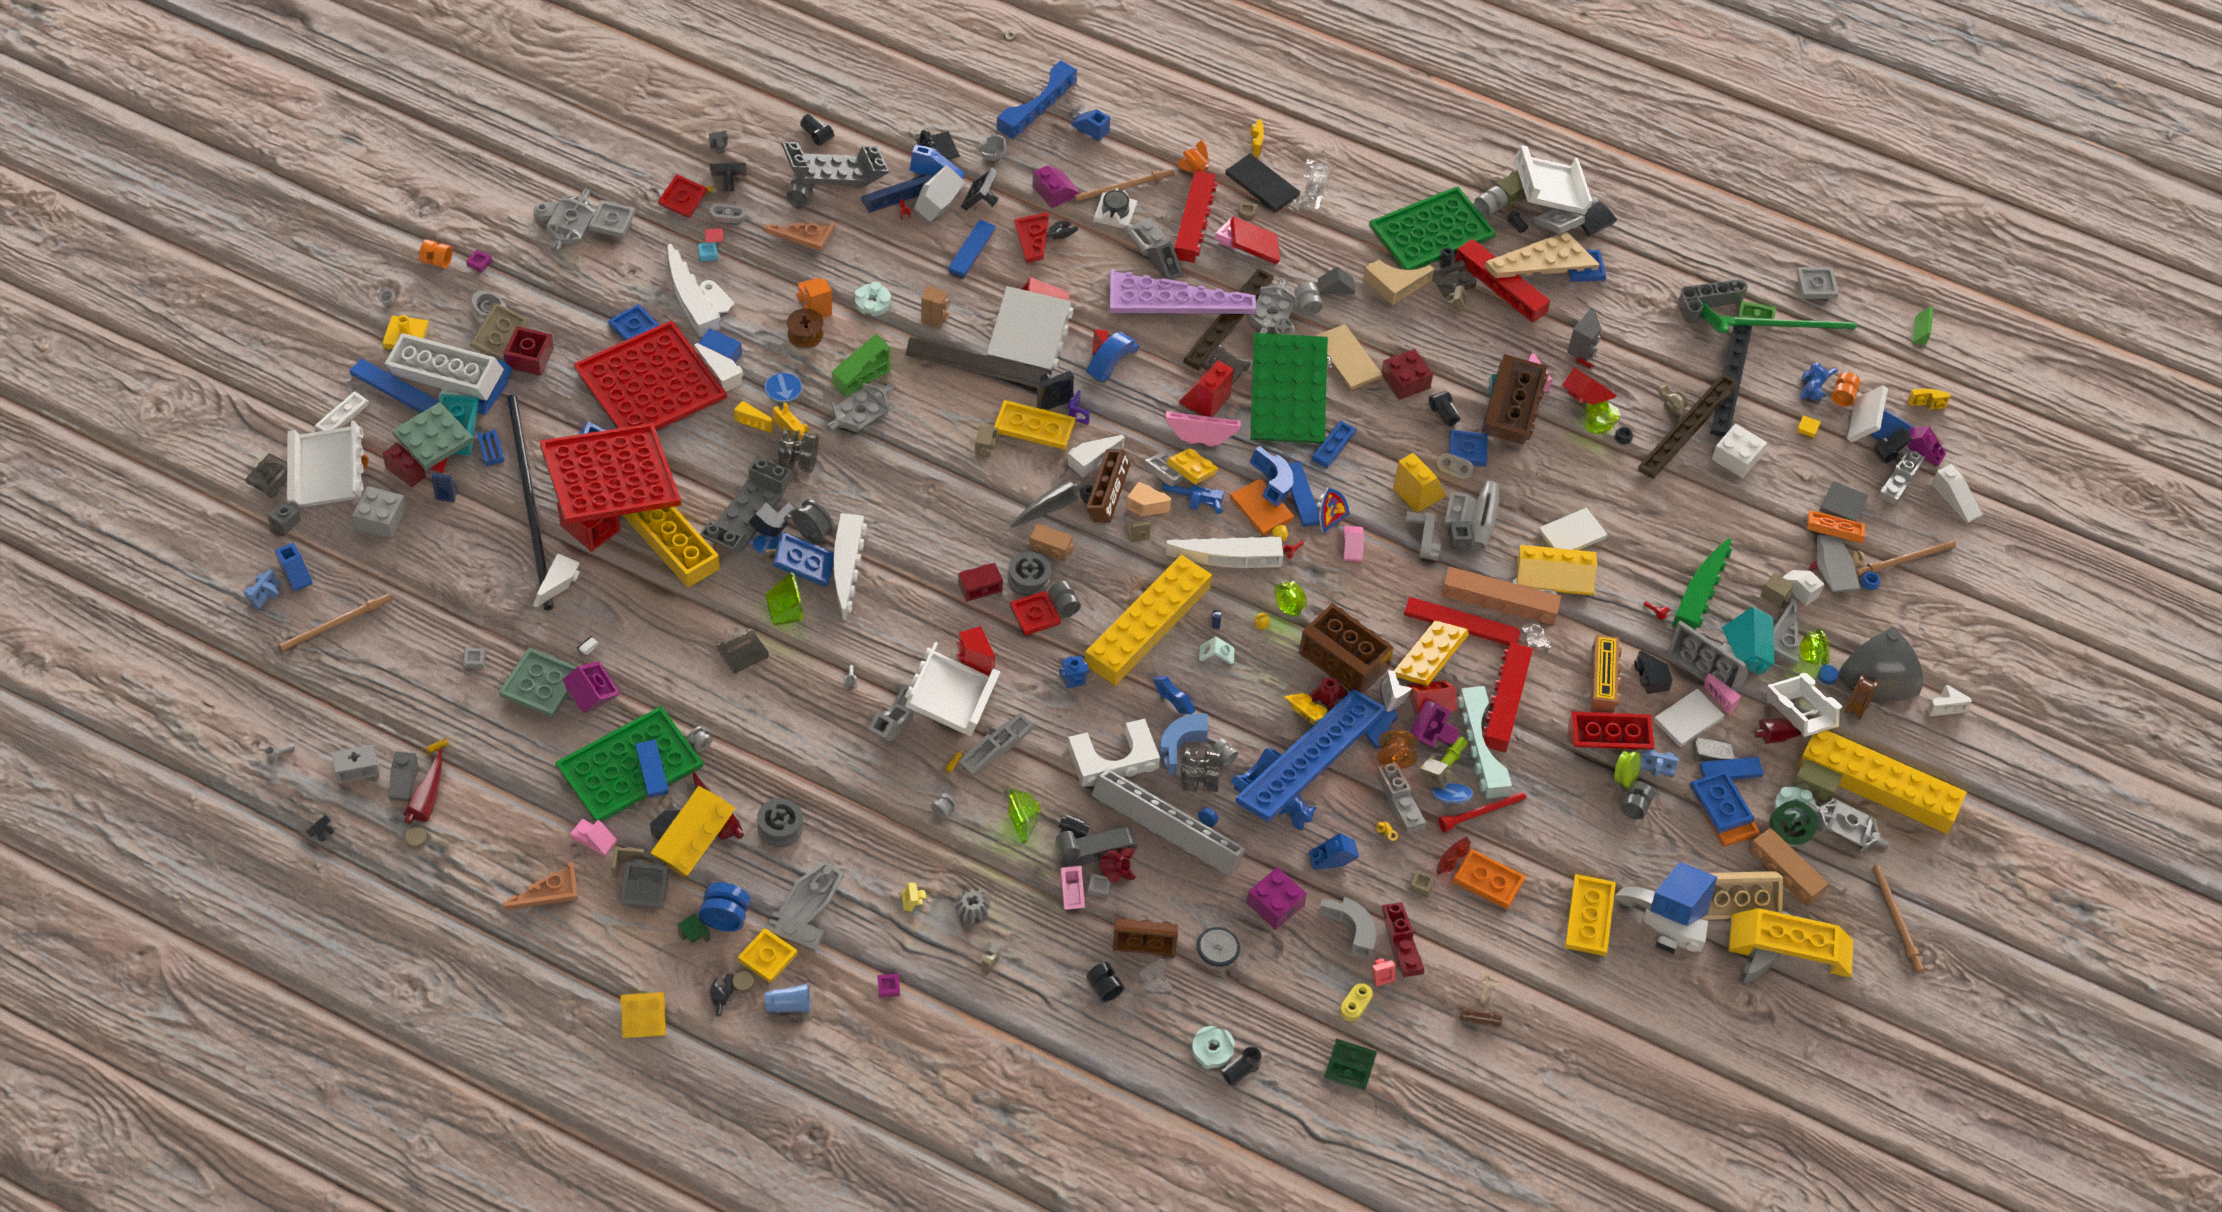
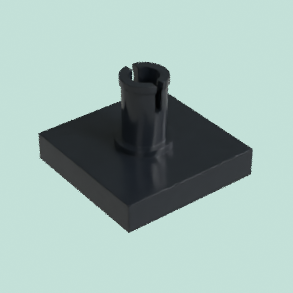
M710 163L711 176H723V191L728 192V184H730L731 192L735 191L734 176L747 175L746 163Z
M994 168L989 169L972 183L961 205L965 211L981 199L985 200L992 207L998 202L999 197L989 191L997 174Z
M1071 371L1051 377L1050 373H1046L1047 377L1045 374H1042L1040 377L1041 382L1037 383V408L1050 410L1068 403L1073 398L1074 375Z

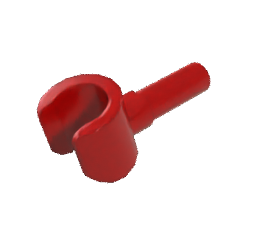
M900 200V219H903V214H907L910 218L911 210L905 207L904 200Z
M1301 540L1294 546L1285 545L1283 547V554L1290 552L1287 558L1292 559L1294 552L1304 545V541Z
M1647 601L1644 602L1643 605L1653 610L1659 620L1669 617L1667 613L1670 612V609L1667 606L1659 609Z

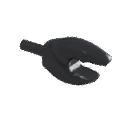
M1059 221L1049 228L1050 232L1047 233V237L1064 239L1077 232L1078 227L1068 228L1071 226L1069 221Z
M729 973L726 975L725 987L719 988L718 978H716L710 988L711 999L717 1005L716 1016L718 1017L721 1016L722 1005L727 1003L732 994L733 982Z

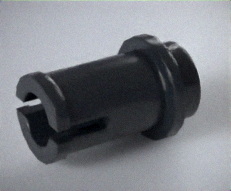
M1512 211L1508 214V222L1512 223L1519 233H1523L1528 229L1529 226L1520 217L1519 212Z
M1446 247L1440 252L1441 261L1439 267L1443 270H1446V266L1447 269L1451 267V260L1455 255L1451 248Z

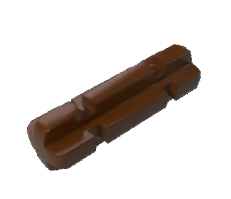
M1462 1009L1460 1020L1464 1022L1471 1020L1472 1023L1489 1025L1490 1023L1492 1026L1500 1027L1502 1015L1494 1013L1490 1015L1491 1013L1475 1010L1471 1012L1469 1009Z

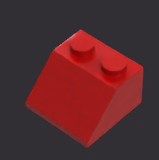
M1575 367L1562 384L1563 387L1568 389L1566 393L1582 404L1588 402L1591 405L1614 399L1617 396Z
M979 626L959 632V641H956L958 648L956 657L958 662L990 676L992 670L995 669V655L982 627Z
M1446 680L1433 681L1428 686L1418 683L1407 684V687L1412 688L1409 696L1413 711L1418 715L1425 701L1435 702L1449 711H1457L1456 687Z

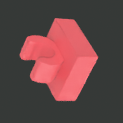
M1383 958L1374 960L1376 965H1373V982L1376 987L1396 981L1395 964L1392 960L1387 962Z

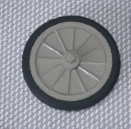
M1221 927L1209 928L1198 937L1196 944L1197 952L1203 961L1212 966L1223 967L1230 965L1240 954V942L1235 934L1228 929Z

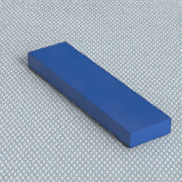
M979 220L948 267V272L965 278L996 230V225Z
M1301 462L1289 463L1288 465L1294 477L1290 493L1302 526L1319 525V511Z

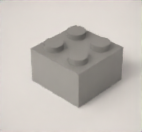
M367 486L352 515L355 530L392 539L407 510L404 495Z

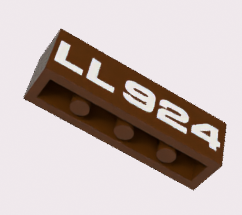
M1106 449L1086 507L1093 522L1111 523L1130 467V461L1124 449Z

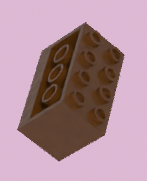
M1506 354L1503 355L1496 374L1481 433L1524 445L1526 440H1530L1535 425L1532 423L1535 422L1540 409L1537 405L1539 406L1544 394V390L1541 388H1544L1549 373L1546 372V365Z
M1332 603L1303 630L1299 654L1330 677L1336 679L1348 690L1352 691L1355 689L1364 694L1389 670L1394 647L1388 641L1376 635L1373 630L1362 625L1358 619L1351 617L1341 607H1337Z

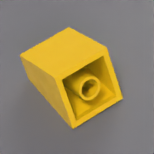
M1414 453L1399 460L1393 489L1415 512L1419 513L1446 497V493L1438 478Z

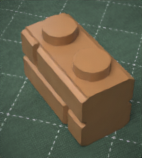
M926 286L921 296L922 323L932 324V326L940 328L944 321H948L950 312L947 309L950 299H947L946 290Z

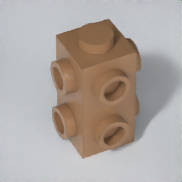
M1037 524L1030 536L1029 549L1036 553L1050 556L1055 560L1065 562L1067 556H1071L1074 550V545L1072 544L1073 536L1051 529L1048 526Z

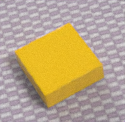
M1803 415L1797 433L1815 438L1821 421Z

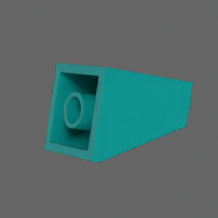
M1752 606L1721 627L1735 657L1744 662L1748 670L1759 675L1767 672L1774 665V625L1772 616Z

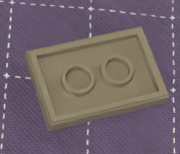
M495 302L470 343V347L487 356L495 357L496 360L505 362L503 353L516 326L525 328L529 319Z

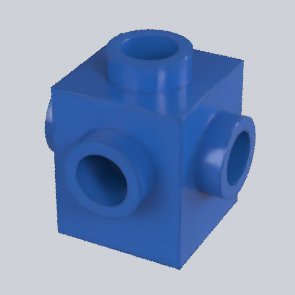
M1081 655L1062 659V667L1059 668L1061 679H1064L1066 688L1086 685V674H1089L1087 662H1083Z

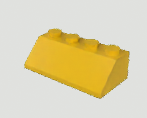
M1520 545L1516 560L1518 585L1534 589L1594 596L1597 571L1596 552Z
M698 786L650 854L661 862L666 863L669 868L683 878L688 876L736 808L720 796Z

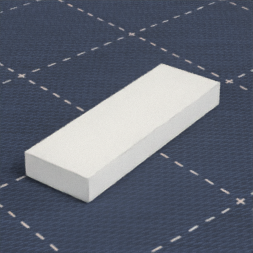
M354 391L314 426L315 430L320 432L343 428L369 405V401Z

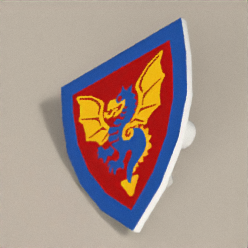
M1328 487L1325 493L1321 495L1322 502L1316 504L1318 510H1320L1319 519L1322 533L1350 514L1345 497L1339 491Z

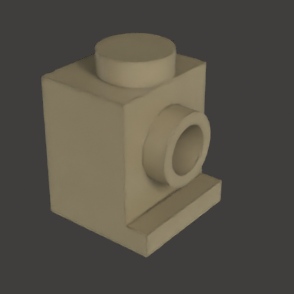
M979 425L975 442V454L990 456L991 449L995 450L998 428Z
M1432 755L1420 767L1424 783L1444 789L1454 777V773L1450 771L1449 765L1435 760V756Z

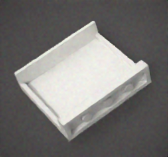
M1520 147L1514 160L1527 201L1585 215L1592 205V198L1578 158L1574 159L1571 166L1532 158L1528 147Z
M1006 286L987 355L1051 371L1057 370L1059 364L1057 356L1058 353H1062L1064 342H1062L1063 335H1067L1069 325H1067L1068 318L1071 319L1074 308L1071 307V302Z
M351 421V427L299 435L296 430L288 431L287 502L289 504L293 503L298 508L361 498V491H363V482L361 480V473H363V465L361 463V456H363V447L361 445L363 430L355 421Z
M935 642L932 649L928 648L924 655L926 662L921 661L917 670L920 672V675L916 673L911 684L914 685V688L909 687L905 698L908 699L905 707L971 737L1000 671L993 669L990 676H987L935 652L938 644Z

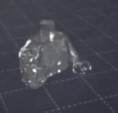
M1307 159L1303 170V176L1308 177L1304 196L1299 199V202L1293 199L1287 207L1291 211L1296 212L1301 206L1304 207L1306 205L1319 209L1328 191L1331 171L1324 163L1316 164L1314 160Z

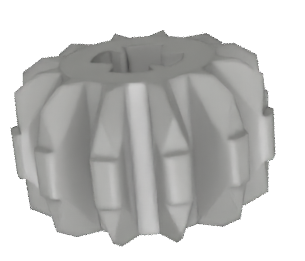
M973 888L970 889V892L963 890L962 895L956 897L955 909L957 916L963 917L964 923L968 919L971 920L972 924L976 919L981 922L983 916L987 917L989 914L990 902L988 901L987 894H982L981 889L977 892Z

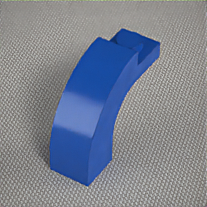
M1121 331L1110 336L1098 349L1086 373L1099 381L1109 380L1119 360L1128 353L1137 352L1140 346L1134 343L1135 340Z
M1259 446L1255 449L1249 463L1265 474L1270 480L1262 496L1278 507L1284 502L1293 484V473L1288 463L1280 455L1273 457Z
M1265 748L1256 764L1247 773L1233 777L1231 783L1235 785L1233 789L1241 793L1282 754L1273 748Z

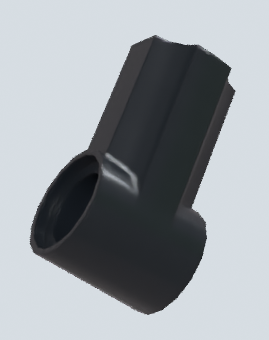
M806 114L800 121V126L811 135L812 140L818 146L835 136L830 125H823L813 115Z
M1449 391L1429 396L1431 409L1434 412H1438L1445 425L1452 427L1460 421L1461 416L1453 405L1452 396Z
M1901 427L1889 438H1883L1878 441L1874 448L1883 461L1888 463L1893 461L1898 456V452L1914 439L1905 427Z
M1253 1046L1245 1048L1241 1056L1221 1071L1224 1080L1229 1085L1235 1086L1248 1074L1256 1072L1261 1064L1262 1055L1260 1050ZM1253 1057L1256 1059V1061L1250 1062L1247 1060V1058Z

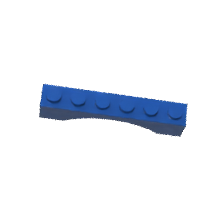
M1060 60L1050 69V79L1046 89L1034 100L1019 106L1008 107L997 117V130L1012 139L1018 134L1020 135L1028 125H1031L1039 115H1042L1050 105L1052 106L1060 96H1063L1071 86L1076 84L1077 69Z

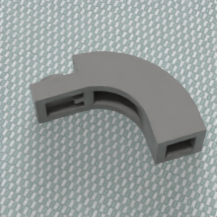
M903 685L894 703L885 714L877 711L868 728L870 732L888 741L894 740L903 732L914 716V710L905 707L908 701L905 695L909 686Z
M1344 897L1342 904L1332 899L1322 898L1318 916L1336 920L1347 925L1354 936L1351 955L1371 960L1376 941V928L1367 910L1359 903Z

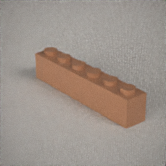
M1453 567L1448 568L1441 594L1450 599L1461 600L1469 604H1476L1488 609H1495L1507 614H1514L1552 625L1555 623L1562 597Z

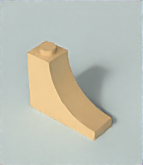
M1377 260L1366 266L1364 280L1391 305H1394L1431 282L1434 268L1428 265L1416 270H1402Z

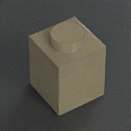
M1773 573L1765 583L1760 596L1781 607L1784 602L1788 603L1794 593L1791 591L1794 584Z

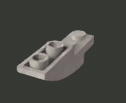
M1908 449L1878 497L1896 505L1912 482L1925 457L1918 452Z
M1397 762L1378 766V773L1384 792L1398 824H1402L1407 833L1425 829L1426 821L1411 796V787Z
M1782 911V914L1790 915L1789 913ZM1753 948L1749 956L1753 960L1746 963L1743 970L1746 977L1743 982L1749 983L1763 975L1774 965L1781 954Z

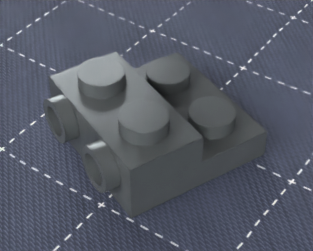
M632 859V862H626L620 903L663 909L670 868L665 866L666 863L654 861L653 864H645V861L640 859Z

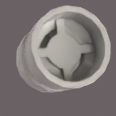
M1493 186L1475 198L1474 206L1486 218L1506 206L1508 200L1505 192L1500 187Z
M1306 282L1296 287L1294 295L1301 314L1311 317L1320 313L1323 309V304L1316 285Z

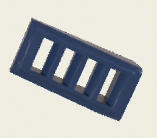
M432 473L431 478L436 500L455 502L458 491L452 476Z

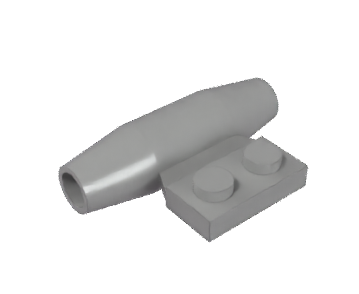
M1494 481L1485 482L1477 500L1468 494L1451 491L1444 526L1450 527L1451 521H1470L1472 533L1471 547L1475 550H1485L1493 533L1499 508V484Z

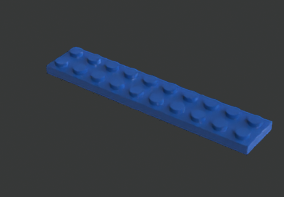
M1353 689L1236 797L1235 803L1269 823L1386 713V707Z

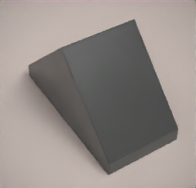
M1338 266L1318 278L1319 294H1355L1354 278Z

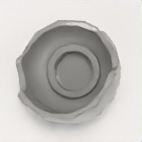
M1003 136L987 137L986 144H981V155L987 161H999L1007 153V144Z

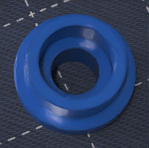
M1867 572L1862 576L1861 584L1868 590H1876L1880 585V578L1874 572Z

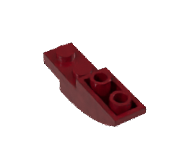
M1403 903L1382 905L1390 946L1396 965L1400 967L1403 977L1424 974L1425 968L1414 942V932Z

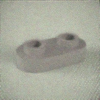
M559 202L536 204L533 208L535 219L549 221Z
M714 204L710 208V217L717 222L737 224L746 219V211L739 205Z
M1444 453L1437 459L1438 468L1455 477L1466 479L1474 472L1473 464L1470 461L1453 454ZM1445 459L1450 460L1449 466L1444 464ZM1462 466H1466L1468 468V471L1466 473L1462 472Z

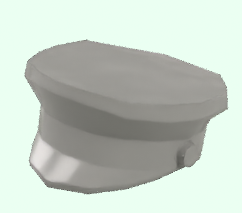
M478 291L472 296L473 308L471 314L480 324L484 322L495 302L506 307L498 294L489 291Z

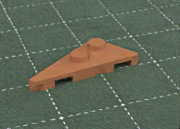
M829 222L830 225L818 226L817 223H790V227H778V224L764 225L763 230L765 233L822 251L835 229V223Z
M569 862L563 870L557 873L554 871L548 877L527 887V891L519 896L513 895L508 898L506 902H503L504 911L578 900L574 862Z

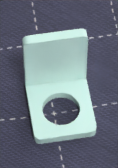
M1214 637L1200 645L1199 660L1203 662L1216 655L1229 664H1233L1235 649L1218 637ZM1210 645L1209 652L1204 654L1205 649Z

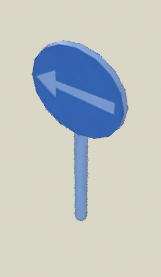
M759 535L754 540H750L749 544H753L754 550L758 553L765 554L766 549H777L779 537Z

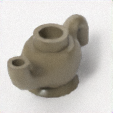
M1665 384L1659 388L1658 392L1665 399V410L1668 413L1672 412L1679 416L1676 420L1678 423L1685 415V408L1688 405L1687 399L1678 391L1676 394H1670L1668 392L1669 387Z

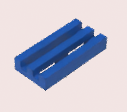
M496 429L492 430L491 433L485 431V434L482 435L481 432L477 433L485 465L505 462ZM490 438H494L499 455L498 459H496ZM485 439L487 440L492 460H488L483 442Z

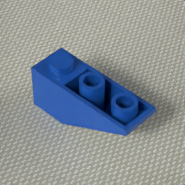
M915 145L912 151L909 171L919 175L931 174L933 177L947 165L962 179L965 174L933 148Z

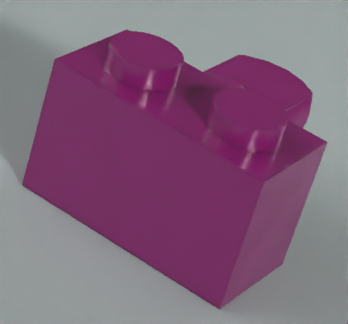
M1425 701L1408 736L1424 745L1433 747L1436 740L1445 744H1453L1458 739L1459 732L1454 726L1446 722L1451 711L1435 702Z

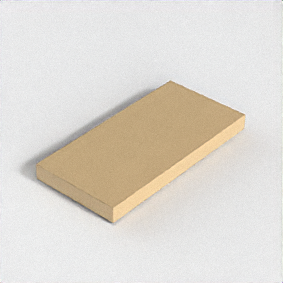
M1346 324L1315 335L1328 337L1327 360L1350 391L1382 379V373Z

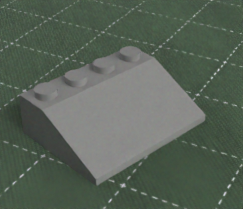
M1682 621L1678 622L1667 657L1704 682L1710 673L1735 692H1738L1744 685L1748 675L1746 664Z

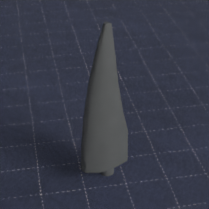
M1064 480L1029 505L1010 526L1013 528L1071 504L1078 499L1077 491L1083 488L1082 483L1077 482L1073 484L1068 480Z

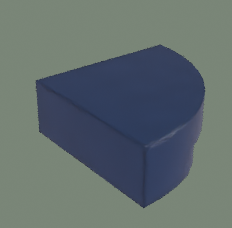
M1214 610L1212 612V628L1220 629L1221 610Z

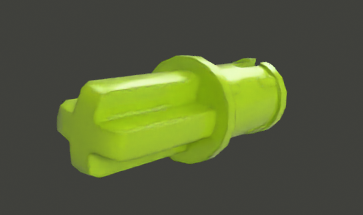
M1458 737L1456 742L1446 749V754L1439 762L1448 764L1450 769L1455 760L1460 759V754L1467 746L1468 741L1464 737Z

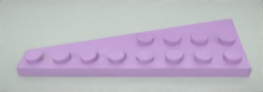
M1111 269L1110 313L1256 314L1255 295L1239 292L1226 293L1218 288L1216 290L1204 289L1202 285H1199V287L1188 286L1186 282L1164 278L1156 280L1148 275L1140 277L1132 275V272L1124 274Z

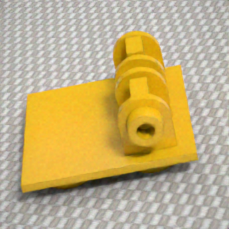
M1305 693L1284 697V699L1290 702L1291 709L1299 715L1301 714L1302 717L1306 715L1305 719L1312 725H1315L1327 714L1326 708L1318 704L1316 705L1311 701L1312 698Z
M664 992L621 995L623 1038L666 1035Z

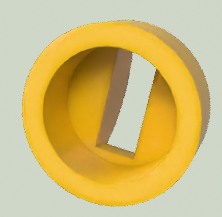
M1280 525L1272 530V534L1274 537H1281L1283 542L1288 537V530L1285 525Z
M1257 614L1254 620L1255 627L1260 630L1267 629L1270 625L1268 614Z

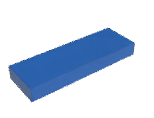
M1340 421L1325 439V442L1314 453L1312 461L1328 469L1355 435L1357 429Z
M656 740L637 743L636 749L648 798L669 794Z
M1759 757L1700 763L1703 778L1723 771H1727L1731 780L1760 778L1764 774Z

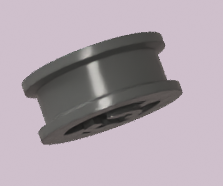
M805 500L802 503V508H796L792 512V519L796 528L812 543H822L825 535H831L835 530L833 520L828 512L813 500Z
M1036 552L1017 554L1009 563L1008 583L1010 587L1018 594L1024 596L1045 591L1050 584V562L1043 555ZM1019 570H1021V577L1017 574ZM1038 571L1042 574L1040 578H1038Z
M776 798L764 803L758 811L757 829L760 837L766 843L773 846H786L795 842L802 834L803 814L795 802L785 798ZM789 817L794 821L792 825H789ZM767 820H771V828L766 824Z

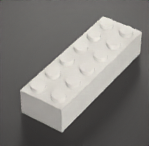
M404 333L400 335L385 362V365L394 376L467 396L479 397V399L487 401L504 370L495 357Z

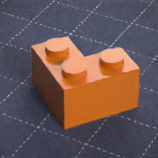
M817 277L798 283L796 297L799 302H802L803 309L815 310L821 314L822 318L832 315V290L825 278L819 279Z

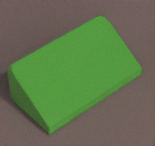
M1740 301L1738 318L1775 319L1777 307Z
M1929 307L1915 316L1913 343L1927 344L1931 335L1933 307Z

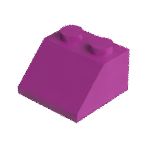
M1047 165L1033 171L1032 186L1051 209L1074 199V195L1081 194L1062 170Z
M599 661L578 666L562 679L566 690L571 693L577 707L583 713L595 710L620 695V692Z

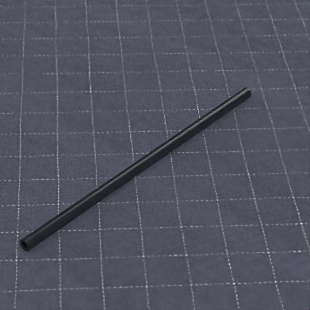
M509 395L507 399L541 587L548 572L517 396ZM552 598L543 603L544 610L549 611L554 608Z

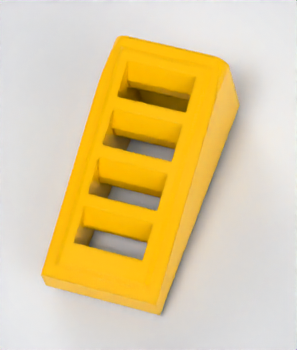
M742 401L734 409L735 421L769 433L773 431L772 418L745 401Z

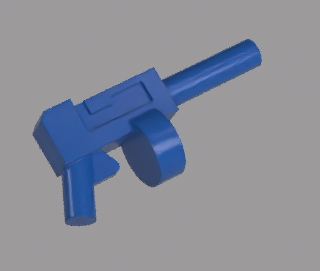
M1165 483L1162 485L1163 491L1188 496V500H1191L1190 509L1199 510L1201 503H1206L1207 506L1214 507L1216 514L1223 512L1221 506L1224 497L1223 490L1215 489L1214 491L1194 485L1190 489L1176 485L1171 487Z

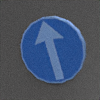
M787 372L777 373L767 379L765 392L773 401L788 403L800 396L802 383L794 374Z
M1448 783L1444 789L1435 787L1433 789V796L1439 801L1446 802L1447 806L1449 803L1459 805L1469 801L1473 797V791L1465 785Z

